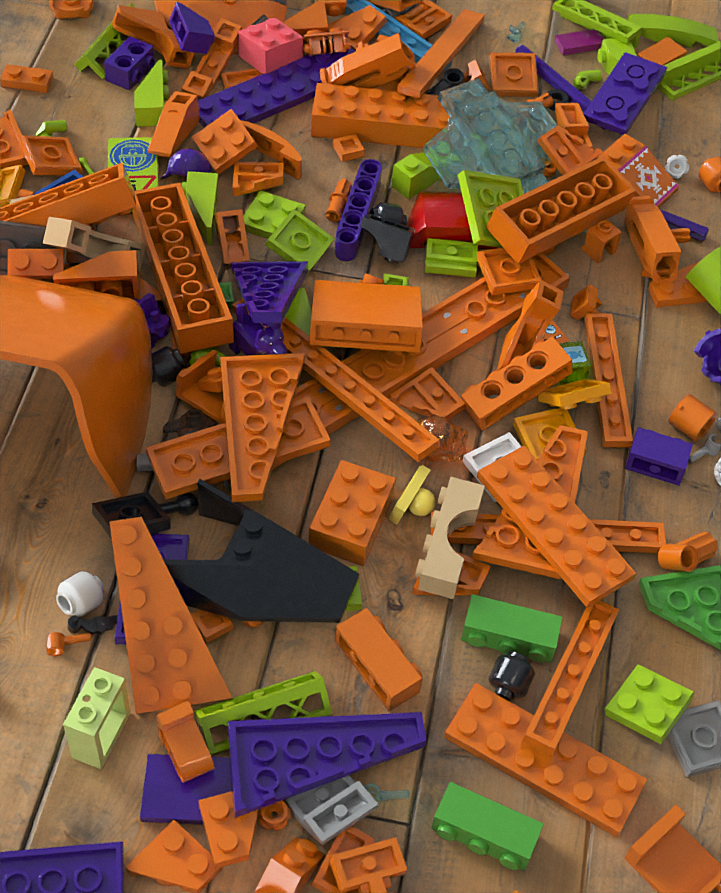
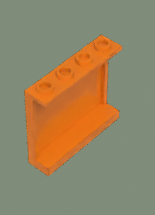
M315 280L310 345L420 352L422 337L420 287Z

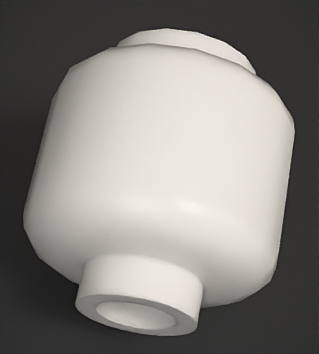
M81 571L60 583L58 594L56 595L57 604L65 614L82 617L102 604L103 583L97 576H93L88 572Z

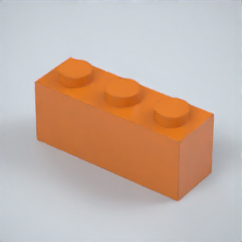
M365 608L336 626L335 642L388 711H391L420 692L422 682L420 669L414 662L410 663L404 656L400 643L396 639L389 637L383 622L378 616H373Z

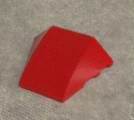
M419 191L406 225L416 229L410 248H423L424 241H427V238L473 243L462 192ZM478 245V249H498V247Z

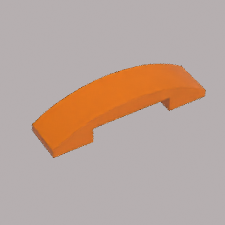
M222 18L219 20L213 31L215 34L214 43L210 45L208 53L202 57L195 72H190L181 88L182 92L195 94L198 98L203 99L212 91L233 54L238 41V31L242 30L241 25Z
M240 120L258 145L255 148L256 150L279 161V163H284V173L298 180L302 177V158L289 142L269 129Z

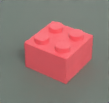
M276 18L267 19L265 22L250 25L246 29L238 31L239 57L262 74H268L303 58V37Z

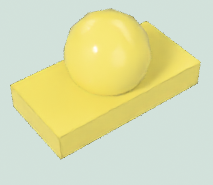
M424 465L419 466L388 516V520L397 525L407 508L417 516H426L434 510L436 503L434 494L428 489L420 488L431 471Z

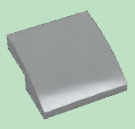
M349 775L285 800L292 815L322 845L379 808L378 803L359 780L354 782Z

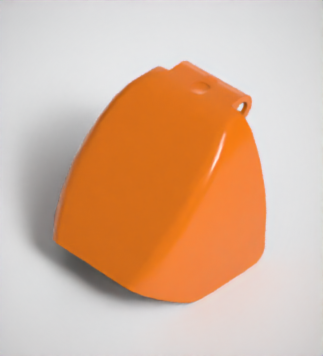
M0 275V359L47 368L55 371L61 377L72 396L78 426L91 461L109 486L114 497L127 496L137 465V454H140L145 439L151 408V335L141 305L127 297L14 275Z

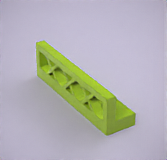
M558 0L553 3L552 10L559 12L561 17L589 30H598L599 34L606 38H615L626 44L631 41L634 49L638 47L642 26L584 0Z
M113 21L74 64L80 72L89 65L101 79L105 77V69L95 61V58L101 57L106 60L112 55L109 52L108 44H114L118 49L125 42V40H121L120 32L113 28Z
M721 41L663 65L667 67V72L657 88L673 101L720 80L721 67L718 65L721 64ZM707 71V72H713L714 74H712V75H707V74H701V72ZM689 78V79H695V80H697V81H696V82H688V81H685V79ZM669 86L680 87V89L673 91Z
M316 671L194 710L197 722L202 728L210 755L229 749L228 737L224 741L213 744L210 728L222 724L228 727V721H244L246 716L252 714L263 718L262 720L273 719L271 716L276 707L282 704L293 708L288 718L325 717L332 714L324 678ZM319 693L322 708L311 712L302 708L307 696ZM298 699L296 704L291 702ZM267 710L266 714L261 713V711Z

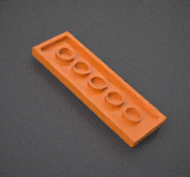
M309 397L292 402L273 465L330 447L331 439ZM225 423L146 447L147 457L165 499L197 490L199 479L210 485L230 479Z
M525 446L478 470L477 478L485 485V488L587 608L634 580L636 572Z
M475 683L446 729L444 738L618 837L647 779L563 732L553 756L522 742L534 715Z

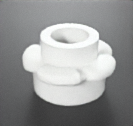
M672 155L667 159L665 170L669 175H672V178H681L689 170L687 158L683 155ZM676 164L680 166L678 169L675 168Z

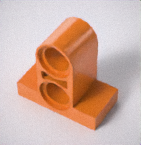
M189 701L157 714L158 737L162 746L166 747L183 783L215 769L210 752L194 720V712Z

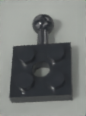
M147 491L92 503V514L111 539L110 521L142 517L150 534L155 535L161 531L171 529V519L167 514L178 512L184 516L192 515L198 508V500L195 495L188 492L178 495L175 501L158 504Z

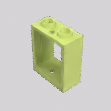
M96 667L93 668L63 723L73 759L102 770L131 714L125 678ZM85 697L91 698L88 702H84L83 699Z

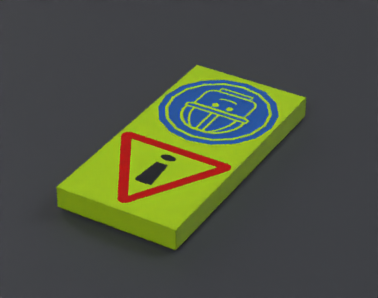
M152 137L108 138V168L123 162L134 191L158 187V155L148 153Z

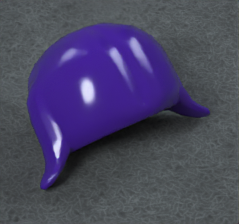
M182 149L172 155L166 174L160 179H165L171 175L187 177L188 172L210 173L211 165L201 152L194 149Z

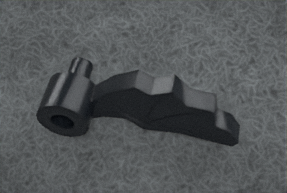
M74 615L69 618L67 629L71 633H78L83 628L92 635L96 633L102 635L105 631L113 630V625L117 623L118 615L94 617L91 620H84Z

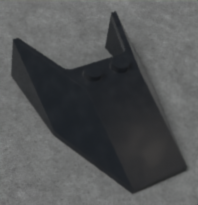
M199 479L197 482L199 515L234 524L238 528L220 559H163L186 606L239 621L340 623L358 582L359 573L240 502H232V497Z

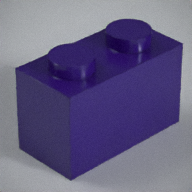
M638 427L625 469L679 486L685 474L693 444Z

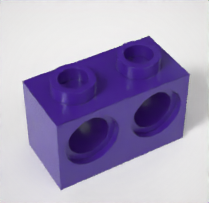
M129 37L104 61L106 81L130 90L154 67L156 59L154 57L153 45Z

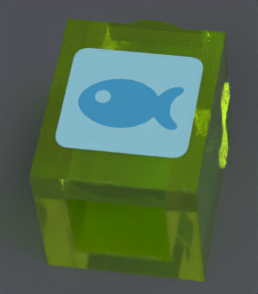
M583 342L560 343L559 345L571 357L573 369L572 374L559 381L560 385L585 378L588 379L591 363Z

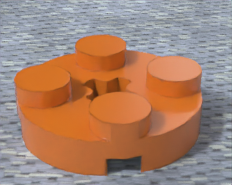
M49 0L50 9L58 19L88 18L91 15L90 11L95 5L94 0Z

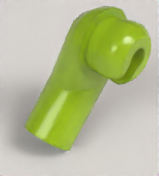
M601 70L580 71L573 81L575 88L583 90L590 82L601 81Z
M65 120L45 121L37 131L36 136L51 137L53 133L66 132L67 123Z

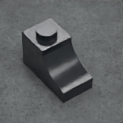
M370 213L363 216L360 227L368 230L376 238L380 247L379 255L385 256L384 259L391 263L398 264L399 261L404 262L408 256L416 229Z

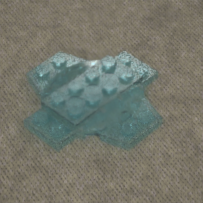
M479 78L439 93L437 98L450 116L447 121L448 125L425 144L423 151L448 189L461 188L458 174L463 170L518 178L521 180L524 194L548 183L542 171L545 168V160L549 157L537 140L556 127L557 124L542 102H507L500 99L495 91L488 93Z

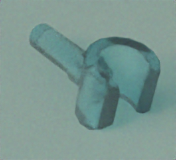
M522 21L516 27L511 25L509 27L511 33L507 35V38L514 43L519 42L523 35L521 30L526 26V22Z
M374 783L364 786L369 794H377L374 800L378 803V806L381 805L382 801L409 798V790L380 791V788Z

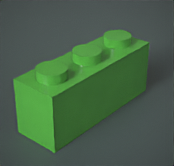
M472 594L461 640L475 647L485 646L497 649L504 654L513 651L529 657V659L535 662L551 663L557 647L562 616Z
M449 782L434 816L431 829L435 830L441 838L447 841L457 840L468 845L469 850L478 855L485 856L487 854L498 859L506 868L525 871L544 823Z

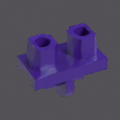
M147 293L141 300L136 298L133 300L137 301L144 311L151 335L152 349L160 338L169 334L167 328L171 322L167 315L161 314L154 294Z

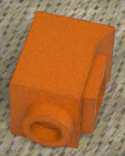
M609 220L600 221L588 228L585 245L581 249L598 264L602 260L604 249L611 255L616 253L622 232Z

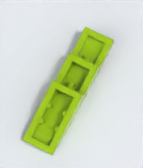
M630 14L628 16V21L642 26L640 36L655 42L669 37L673 41L690 48L695 41L706 46L719 42L716 28L697 21L658 14Z

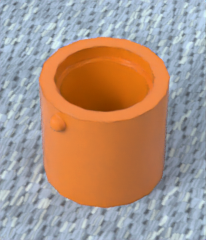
M688 394L675 407L668 423L693 441L698 442L712 427L718 413L691 394Z

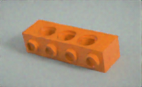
M553 336L546 341H540L523 356L519 355L512 359L509 365L501 370H495L490 373L487 379L481 383L468 387L461 395L466 405L465 411L480 430L484 431L572 374V359ZM543 366L541 369H534L533 367ZM513 380H520V381H521V382L518 383V384H512V383H510V382L513 381ZM493 394L498 395V397L494 399L487 398L488 396Z

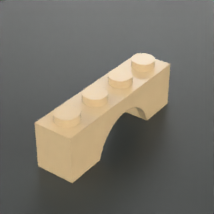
M55 217L48 218L43 244L64 249L89 259L109 251L136 250L139 272L146 246L130 240L93 231L90 226L76 221Z
M450 477L448 487L442 486L438 498V504H442L441 510L434 511L430 525L431 528H435L433 535L427 534L423 547V552H426L427 556L425 560L419 559L415 577L420 578L418 590L454 599L464 558L452 549L447 537L458 528L475 525L485 485Z

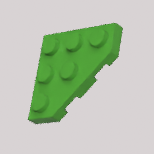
M721 565L694 569L691 572L681 571L640 579L638 584L649 611L721 651Z

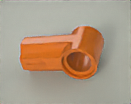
M701 532L676 544H664L659 550L658 562L665 570L691 572L697 567L698 563L714 557L716 550H718L717 540L711 536L710 532Z

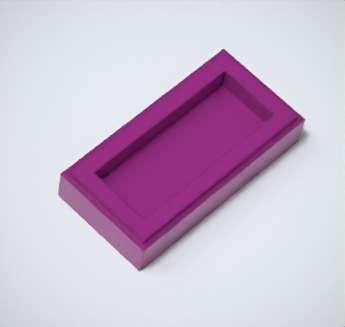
M595 29L555 36V43L562 55L599 50L603 42V38L598 30Z

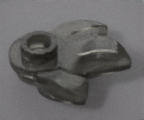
M191 409L183 414L181 418L167 422L163 426V433L176 432L181 437L216 426L218 423L209 420V416L201 410Z

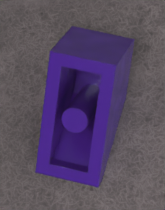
M176 2L169 22L181 51L207 54L210 45L214 43L215 34L208 20L182 3Z

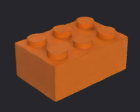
M341 460L309 528V544L324 553L364 566L393 500L396 478Z

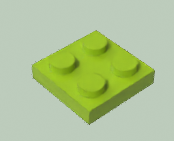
M260 190L243 216L245 231L269 239L293 209L304 215L306 205Z
M293 209L270 236L265 246L287 262L308 261L309 273L331 246L335 238L296 209Z
M637 664L606 706L605 716L662 744L692 702L694 692Z

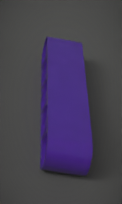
M367 159L360 164L336 231L335 256L341 261H352L356 258L366 229L360 227L362 218L374 207L381 185L382 165L375 159Z

